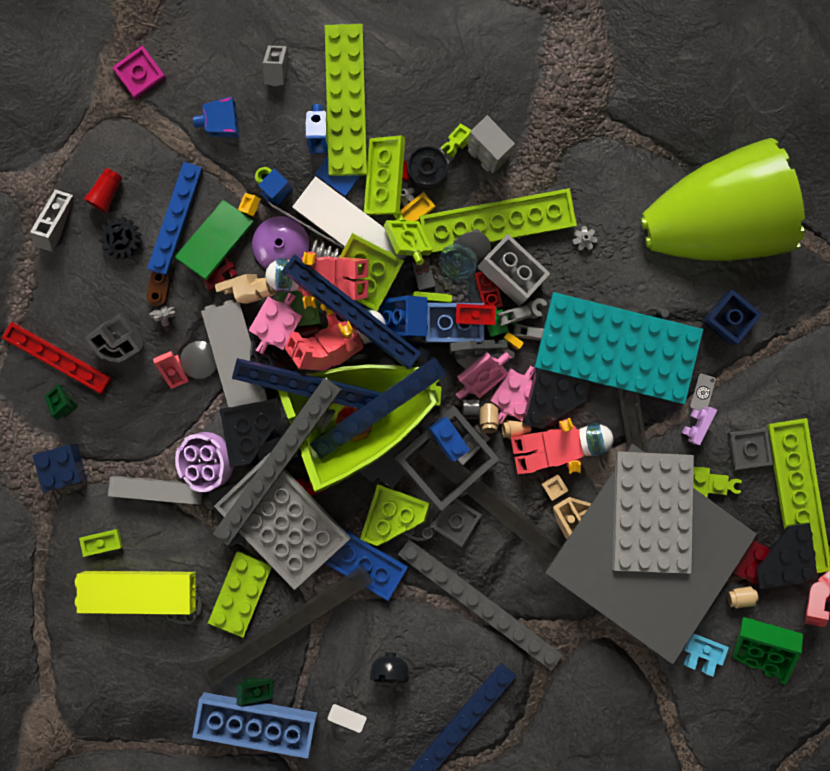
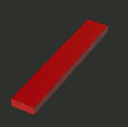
M10 322L2 336V339L100 394L105 392L112 377L14 322Z

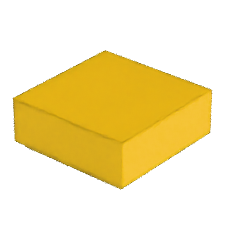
M506 333L502 340H507V344L516 350H519L523 345V342L511 333Z

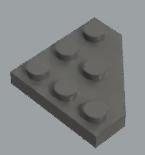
M483 340L480 344H477L476 341L450 343L449 355L454 357V360L465 359L466 355L473 354V357H481L486 352H492V355L504 353L503 350L508 348L507 340H500L499 343H495L494 340Z

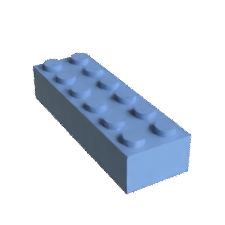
M206 692L199 698L192 738L302 758L309 757L317 712L261 702L238 705L236 704L237 698Z

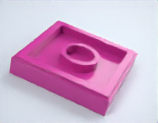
M143 45L112 67L135 99H138L166 78Z

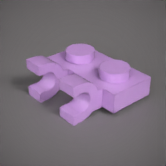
M704 407L700 411L693 409L690 416L697 418L698 421L695 426L691 428L685 426L682 434L689 436L688 442L694 445L701 444L717 412L716 409L712 407Z

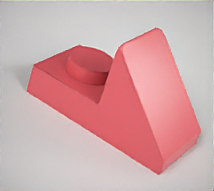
M172 351L153 358L155 366L171 389L189 382L178 355L174 356Z

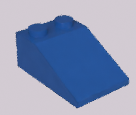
M402 296L383 300L377 312L383 316L387 327L402 338L427 336V297Z

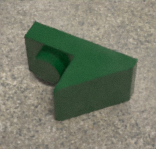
M59 384L44 396L52 417L57 421L61 417L66 418L78 407L77 403Z
M244 678V683L237 684L236 704L238 705L273 699V679Z

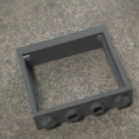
M455 406L448 408L428 427L442 417H448L449 420L454 417L489 459L446 498L440 501L405 460L432 436L427 428L393 457L440 511L443 509L445 511L454 504L453 500L455 498L464 496L468 492L467 488L472 483L475 485L483 478L481 475L486 471H492L497 466L496 462L499 460Z

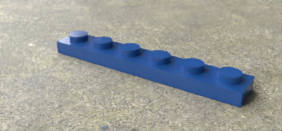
M183 162L147 268L149 271L168 275L203 171L202 167Z

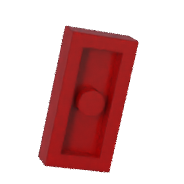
M456 304V324L495 326L496 305Z

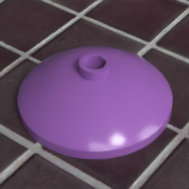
M285 216L272 217L264 221L257 228L252 241L254 256L265 269L274 261L290 260L294 254L301 259L304 252H309L310 246L304 227L296 220ZM282 240V245L277 246L276 241Z

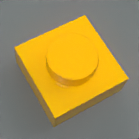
M245 193L238 210L243 214L254 216L258 210L261 198Z

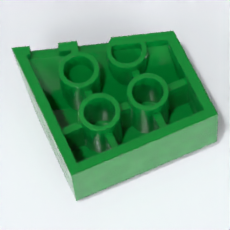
M743 617L738 629L732 658L751 668L758 667L764 671L765 675L769 677L775 676L780 679V683L786 685L802 653L803 634Z

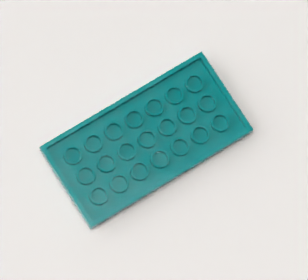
M553 292L534 368L685 404L703 329Z

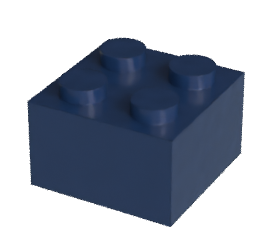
M732 289L723 294L701 322L732 346L740 343L762 316V313Z
M70 444L32 455L42 493L87 481L78 444Z

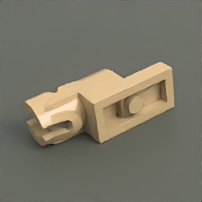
M245 274L215 284L216 292H224L225 295L234 293L236 301L245 304L264 299L267 296L276 295L278 291L269 286L266 278H257V274Z

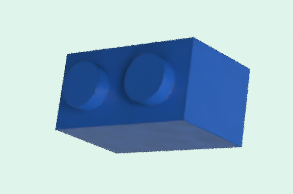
M275 169L258 185L263 198L271 204L274 203L277 207L293 191L289 182Z
M442 417L427 428L449 461L455 462L470 451L448 417Z

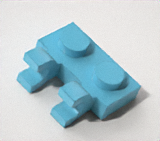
M693 633L684 649L689 654L686 656L683 664L695 670L699 657L707 659L701 671L713 677L716 665H723L729 647Z

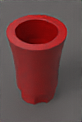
M105 168L103 174H100L98 180L83 200L93 207L108 213L111 202L120 186L119 183L122 180V176L111 169Z

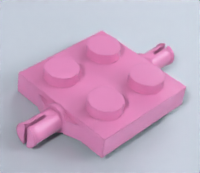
M288 293L284 302H278L267 297L249 329L250 332L256 334L262 340L256 351L264 354L268 344L275 345L284 350L291 331H295L303 317L290 307L296 296Z
M488 352L482 355L457 376L464 385V388L456 393L458 398L462 400L469 393L481 398L508 375L503 364L511 359V356L507 352L499 359L493 358Z
M530 366L525 375L510 369L508 375L502 380L489 400L501 410L499 414L500 424L503 423L507 415L514 416L518 420L523 421L532 385L531 378L535 373L534 367Z

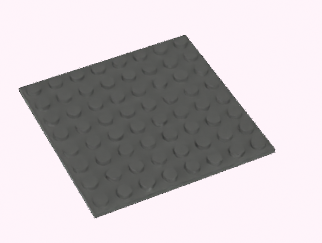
M631 444L627 452L645 453L634 444ZM614 469L545 573L668 662L674 664L757 534L693 488L691 574L612 570Z

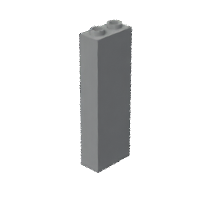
M229 300L223 302V306L209 305L204 307L205 310L201 311L228 407L267 400L264 389L260 391L255 384L232 379L236 359L250 361L251 341L240 302Z

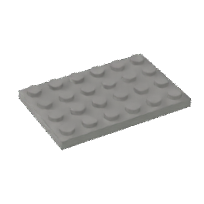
M615 452L612 570L691 574L694 455Z
M269 454L214 506L224 517ZM284 469L239 532L294 590L351 538L286 469Z

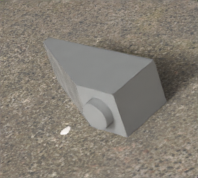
M54 190L30 231L35 247L53 252L63 232L74 198L72 194Z

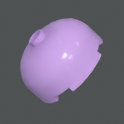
M200 432L184 438L185 440L180 448H177L175 464L180 478H184L190 485L189 488L197 492H207L226 483L234 467H230L225 440L211 432Z

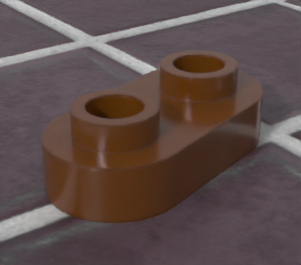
M152 271L147 291V300L151 305L160 307L167 302L171 282L169 272L167 276L161 274L162 280L157 281V276L160 274ZM158 293L159 298L154 300V294Z

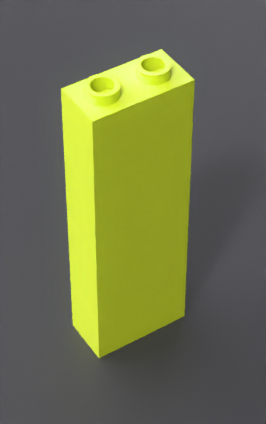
M84 571L78 573L75 579V587L77 588L75 606L77 607V613L191 614L196 611V572Z

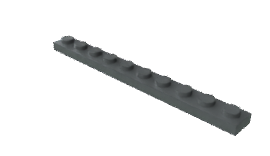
M324 378L213 532L227 546L235 539L342 391L328 378Z
M408 539L399 551L398 555L551 671L563 656L560 651L411 539Z

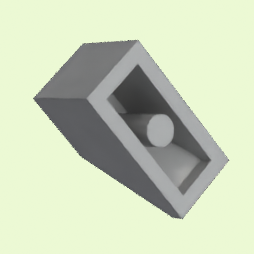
M268 45L263 60L264 84L275 87L284 85L287 46Z

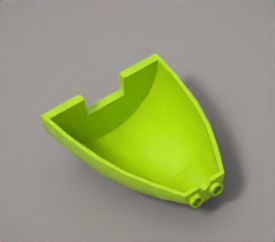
M773 138L764 139L717 158L681 179L642 213L641 225L643 230L647 229L648 237H645L647 248L654 252L675 257L708 261L760 258L798 250L801 247L799 241L804 239L805 233L803 226H801V221L805 220L804 204L796 172L788 166L790 158L785 149H779V142Z
M358 365L339 367L307 375L323 379L328 378L331 381L383 393L419 367L407 369L399 365ZM427 387L323 459L318 456L310 445L314 439L322 435L314 428L300 447L315 493L346 480L375 463L400 444L437 404L439 398L436 391H432L430 387ZM278 390L288 420L292 424L310 397ZM332 403L329 410L333 409L335 413L323 433L358 409Z

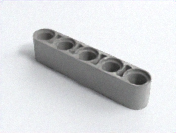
M110 476L108 496L187 504H202L203 492L190 489V485L187 482Z

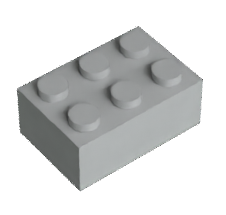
M487 115L470 131L467 144L469 149L467 151L473 158L477 157L482 162L481 166L487 172L491 171L494 174L510 158L515 143Z
M509 234L500 241L477 267L518 306L524 303L550 274Z

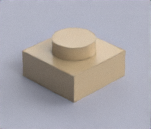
M558 474L541 484L552 501L568 491Z

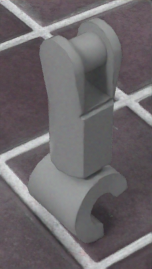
M537 298L524 306L496 315L500 318V326L527 318L535 319L541 317L542 313L537 309L548 304L544 299Z
M521 324L512 325L514 330L511 334L516 338L541 341L543 328ZM521 329L527 330L526 335L521 334Z

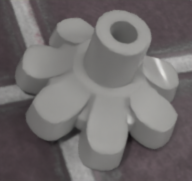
M406 182L402 183L401 189L402 207L408 205V201L411 202L415 199L411 195L415 192L414 189L408 188V183Z
M582 226L581 232L578 230L574 231L573 235L577 238L573 239L572 243L574 245L579 244V251H583L585 247L587 250H592V243H597V238L593 237L595 231L593 229L588 231L586 226Z
M162 306L161 310L156 309L149 314L155 321L161 320L162 326H168V318L174 317L175 311L174 307L167 309V306Z

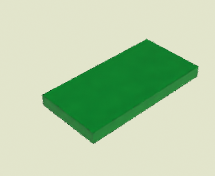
M223 200L175 258L207 281L252 227L254 221Z

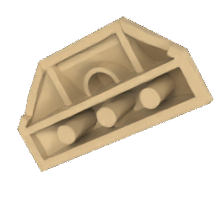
M568 497L553 506L556 521L566 539L569 538L591 503Z

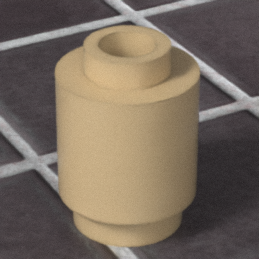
M486 403L479 408V424L482 432L494 433L499 427L498 407L492 403Z
M751 586L736 588L727 592V599L730 607H735L736 609L755 606L758 601V594Z

